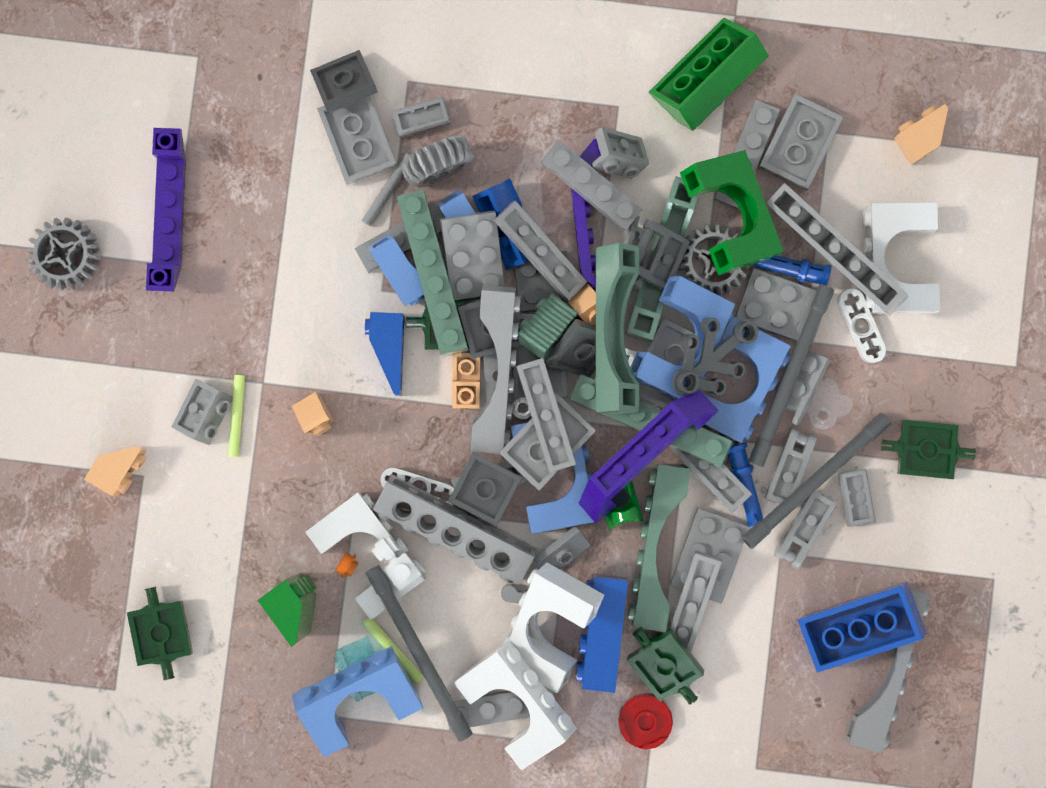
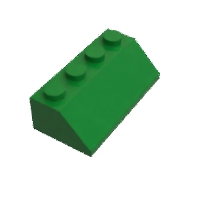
M723 18L649 91V94L678 123L694 131L769 55L755 33Z
M301 573L285 579L257 600L291 647L311 633L316 602V593L313 591L316 589L315 584L308 575L303 577Z

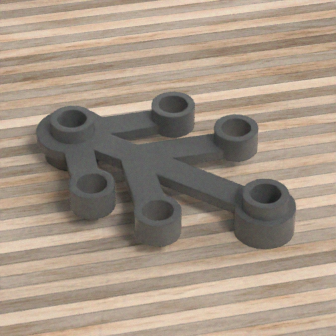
M707 317L702 320L700 325L702 332L705 334L700 362L695 366V351L700 346L699 337L693 334H685L681 339V347L685 350L682 368L676 371L672 379L673 389L679 395L687 396L694 393L697 389L709 391V393L714 395H722L726 391L724 380L718 378L704 380L699 378L707 371L728 374L731 378L737 379L742 378L746 373V367L741 362L724 363L718 361L738 344L753 343L758 337L757 325L750 321H740L734 327L733 334L714 349L716 333L720 329V323L715 318ZM712 322V329L709 331L708 324ZM743 328H744V329H745V333H744V335L742 336V330H743ZM690 338H692L693 341L691 347H689L688 341ZM736 366H738L737 374L734 373ZM686 378V383L683 386V379ZM718 382L719 388L715 391V384Z

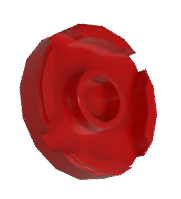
M645 693L635 695L625 702L620 709L618 723L621 734L629 744L647 750L657 748L667 740L672 730L673 719L670 709L663 700L659 701L655 695Z

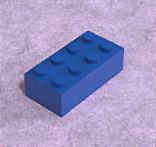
M592 574V580L587 579L586 585L604 594L596 617L586 626V634H580L579 650L583 654L582 662L577 661L576 681H580L582 689L615 693L628 580L623 577Z
M907 581L806 614L797 620L817 673L923 640L927 635Z

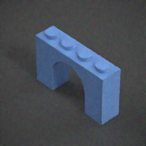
M459 189L436 203L444 218L475 213L465 195ZM390 233L367 247L404 306L408 304L413 306L424 299L416 265L412 264L405 257Z
M669 276L659 299V302L681 312L692 322L695 334L700 339V346L695 351L694 366L700 362L705 334L702 332L700 325L704 318H715L719 321L720 329L716 333L714 349L722 343V334L725 327L729 325L733 318L734 303L682 276ZM712 322L708 324L709 331L712 329ZM637 351L630 368L639 383L674 400L684 397L677 394L672 386L673 376L677 370L682 368L683 362L674 365L649 352ZM710 371L705 372L699 378L704 379V376H706ZM686 378L683 379V386L686 383Z
M735 317L732 318L722 334V343L733 334L734 327L741 320ZM743 328V330H742V336H743L744 333H745V329H744V328ZM759 329L758 337L753 343L738 344L733 351L744 356L753 366L755 372L754 389L746 400L738 404L722 403L704 394L719 411L703 426L737 444L742 443L743 439L747 441L754 430V426L751 423L755 415L760 417L767 404L763 399L768 391L773 392L779 378L775 376L779 368L784 369L791 357V354L788 353L791 346Z
M527 423L511 426L513 438ZM587 445L581 446L573 455L576 465H573L575 478L570 491L559 500L526 506L531 534L594 522L579 505L588 480L592 476V472L587 473L585 462L590 461Z
M392 646L379 650L372 656L360 662H355L348 668L333 675H328L323 680L309 687H304L292 695L296 714L324 757L349 745L345 727L335 711L339 703L350 694L360 691H372L382 695L389 703L398 720L423 709L419 692Z

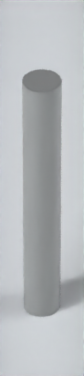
M404 154L363 217L362 221L367 225H372L404 176L401 164L405 158L410 156L409 154Z

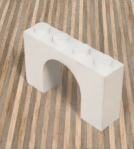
M937 202L870 204L866 211H863L862 217L863 227H867V238H864L863 241L864 254H868V259L909 295L893 314H934L939 312L940 284H906L900 282L889 273L884 261L886 246L893 236L899 234L933 233L938 230ZM865 294L866 308H869L871 314H886Z
M361 492L356 493L305 532L321 554L327 552L345 537L355 532L369 533L379 540L390 536L399 548L396 552L397 557L409 551L405 542L400 537L395 539L390 532L393 529L390 522L379 517L373 510L375 503L368 494L363 496ZM415 559L413 561L414 564L417 566L420 572L424 574L426 572L425 569L422 567L419 561ZM384 572L397 600L425 580V577L421 574L399 591ZM372 585L355 597V600L370 620L386 609Z
M545 563L539 570L534 569L527 581L530 587L519 601L521 610L513 618L510 625L513 628L512 633L506 637L504 643L510 641L514 648L520 652L521 657L531 670L537 674L542 684L558 693L569 681L577 660L546 641L538 627V613L540 611H552L585 628L596 617L604 594L553 565Z
M507 641L466 670L454 682L469 704H472L494 689L509 690L524 701L530 713V727L516 735L504 748L521 770L566 742L577 729L571 718L559 706L554 696L545 688L538 679L537 674L531 670L521 657L520 652L514 648L510 641Z

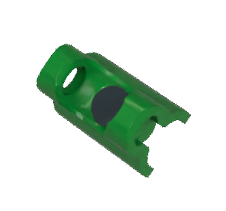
M631 480L612 498L617 506L605 516L608 530H613L626 522L644 521Z

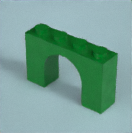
M746 150L697 162L680 172L689 198L710 192H721L732 198L741 211L743 228L740 236L723 241L709 249L718 275L769 260L784 252Z

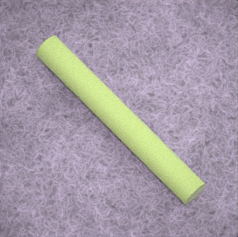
M234 375L228 456L239 457L245 386L244 375Z
M368 618L362 623L384 649L390 646L393 647L409 677L416 685L424 679V676L374 619L370 620Z

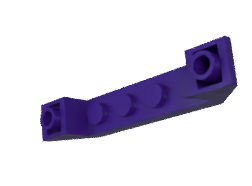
M153 128L152 155L157 158L153 253L152 263H147L146 291L174 292L181 270L186 171L182 129Z
M593 139L579 156L591 167H593L592 163L601 156L597 139ZM571 188L580 274L589 286L596 291V275L592 273V271H596V256L590 255L589 247L590 244H594L593 229L587 228L586 218L591 217L590 203L584 202V198Z
M700 390L672 401L589 478L579 505L596 524L600 522L617 506L612 498L687 428L693 424L699 430L719 410Z

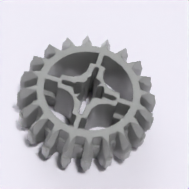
M459 135L435 141L405 158L401 164L403 175L410 187L417 188L425 187L448 178L472 163L474 155L471 145L464 136Z
M54 218L53 227L50 223L44 222V232L38 228L35 229L39 237L37 239L30 238L29 242L35 245L34 248H27L26 250L27 253L33 255V257L27 259V263L35 265L30 271L32 274H39L37 278L39 282L43 283L46 281L47 287L52 289L56 285L57 290L63 291L65 286L69 290H74L75 282L81 287L84 286L83 277L89 280L93 279L89 271L91 269L94 271L99 270V267L94 265L93 262L94 260H101L100 255L94 254V252L101 249V246L93 244L97 240V236L95 234L89 235L91 229L88 226L82 227V222L78 220L72 224L70 218H65L63 223L60 219ZM66 233L75 234L80 240L65 244L58 235ZM50 243L51 252L45 256L46 248ZM62 248L68 251L66 260L60 258V255H63L61 254ZM84 252L82 262L78 267L77 257L80 253ZM63 265L70 274L54 275L49 268Z
M717 224L714 232H711V227L705 225L704 234L699 228L694 230L696 239L689 234L686 236L685 239L690 241V245L682 259L685 263L680 264L678 270L686 269L687 272L682 277L686 279L690 277L691 282L711 292L716 290V294L722 297V288L728 294L732 293L731 283L735 287H740L742 283L737 277L745 279L748 274L740 268L728 272L731 276L724 281L709 282L713 272L717 271L714 266L708 273L710 260L707 259V256L711 258V254L707 250H699L695 247L708 240H716L718 245L723 241L739 237L740 235L736 233L731 238L728 236L731 228L727 227L724 233H720L721 226ZM692 256L696 257V260L703 265L702 277L693 268Z

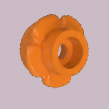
M346 552L335 571L342 575L341 578H344L346 574L351 577L359 562L355 561V554L352 556Z

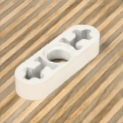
M847 289L839 295L838 307L861 359L866 363L879 362L886 354V347L869 308H866L865 298L859 290ZM847 294L851 298H857L854 307L856 311L862 309L863 313L850 318L849 314L854 313L851 305L846 306L844 303L848 299ZM859 318L865 319L869 324V329L865 334H860L855 330L854 324ZM873 334L874 338L869 339L872 347L877 346L879 349L875 353L876 358L873 355L866 354L869 345L867 341L861 343L860 339Z
M397 468L386 469L380 479L381 485L384 488L387 482V475L390 476L391 474L393 475V472L398 473L397 477L406 481V475L410 476L411 479L408 481L410 484L417 480H422L426 483V492L429 494L432 490V483L437 485L435 491L443 492L446 488L449 489V495H451L454 490L451 485Z

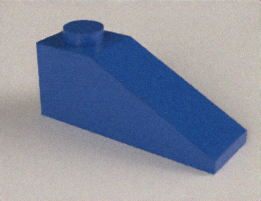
M510 178L472 196L479 213L495 211L496 217L513 201H516L522 207V203ZM497 225L501 260L506 270L527 262L525 255Z
M370 312V319H365V335H369L371 345L394 395L402 396L405 315L403 313Z

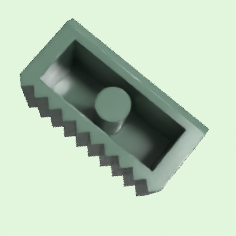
M553 294L547 300L545 298L541 299L534 309L536 313L530 320L528 318L524 319L518 327L519 344L523 345L524 348H527L540 359L543 358L544 361L575 319L578 320V312Z

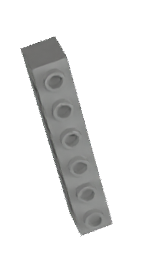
M785 183L766 202L772 210L889 316L909 297L904 290Z
M392 474L373 508L382 519L387 521L393 520L401 524L402 528L410 533L417 532L425 536L431 544L436 546L442 545L450 549L451 553L459 558L466 557L474 561L475 565L480 569L492 570L498 573L500 578L508 583L515 582L520 585L535 558L537 548ZM399 503H408L411 506L412 510H402L399 506ZM432 515L436 522L432 524L427 523L423 516ZM455 527L461 534L453 536L447 529ZM481 540L485 547L476 548L472 541ZM504 552L509 556V559L500 560L496 554Z

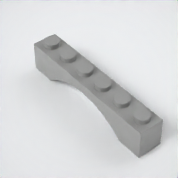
M482 286L480 319L487 327L495 345L498 358V376L491 397L484 408L473 419L470 452L500 454L499 452L510 442L511 430L505 428L506 419H512L513 403H507L508 393L514 392L515 377H510L509 374L510 366L515 367L517 353V350H511L512 339H518L519 323H513L514 312H520L521 296H515L516 288Z
M910 589L922 618L929 611V595ZM915 642L892 649L889 668L882 684L874 696L851 715L844 738L846 742L880 754L882 749L888 746L890 741L888 729L891 721L894 722L898 714L896 703L898 696L904 693L906 687L904 676L906 670L911 668L914 661L912 650Z

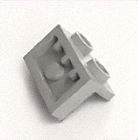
M601 127L595 132L598 148L601 156L592 163L595 170L632 179L649 165L641 137Z
M195 379L171 427L194 440L210 445L218 433V428L225 414L230 409L233 396Z

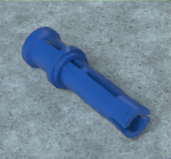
M778 255L769 260L750 265L796 277V280L802 283L809 281L826 286L832 267L829 264L822 266L810 263L809 259L798 261Z
M746 442L733 445L728 457L732 468L730 472L752 493L743 503L748 527H751L764 518L751 475L754 466L748 461L746 452L748 445Z

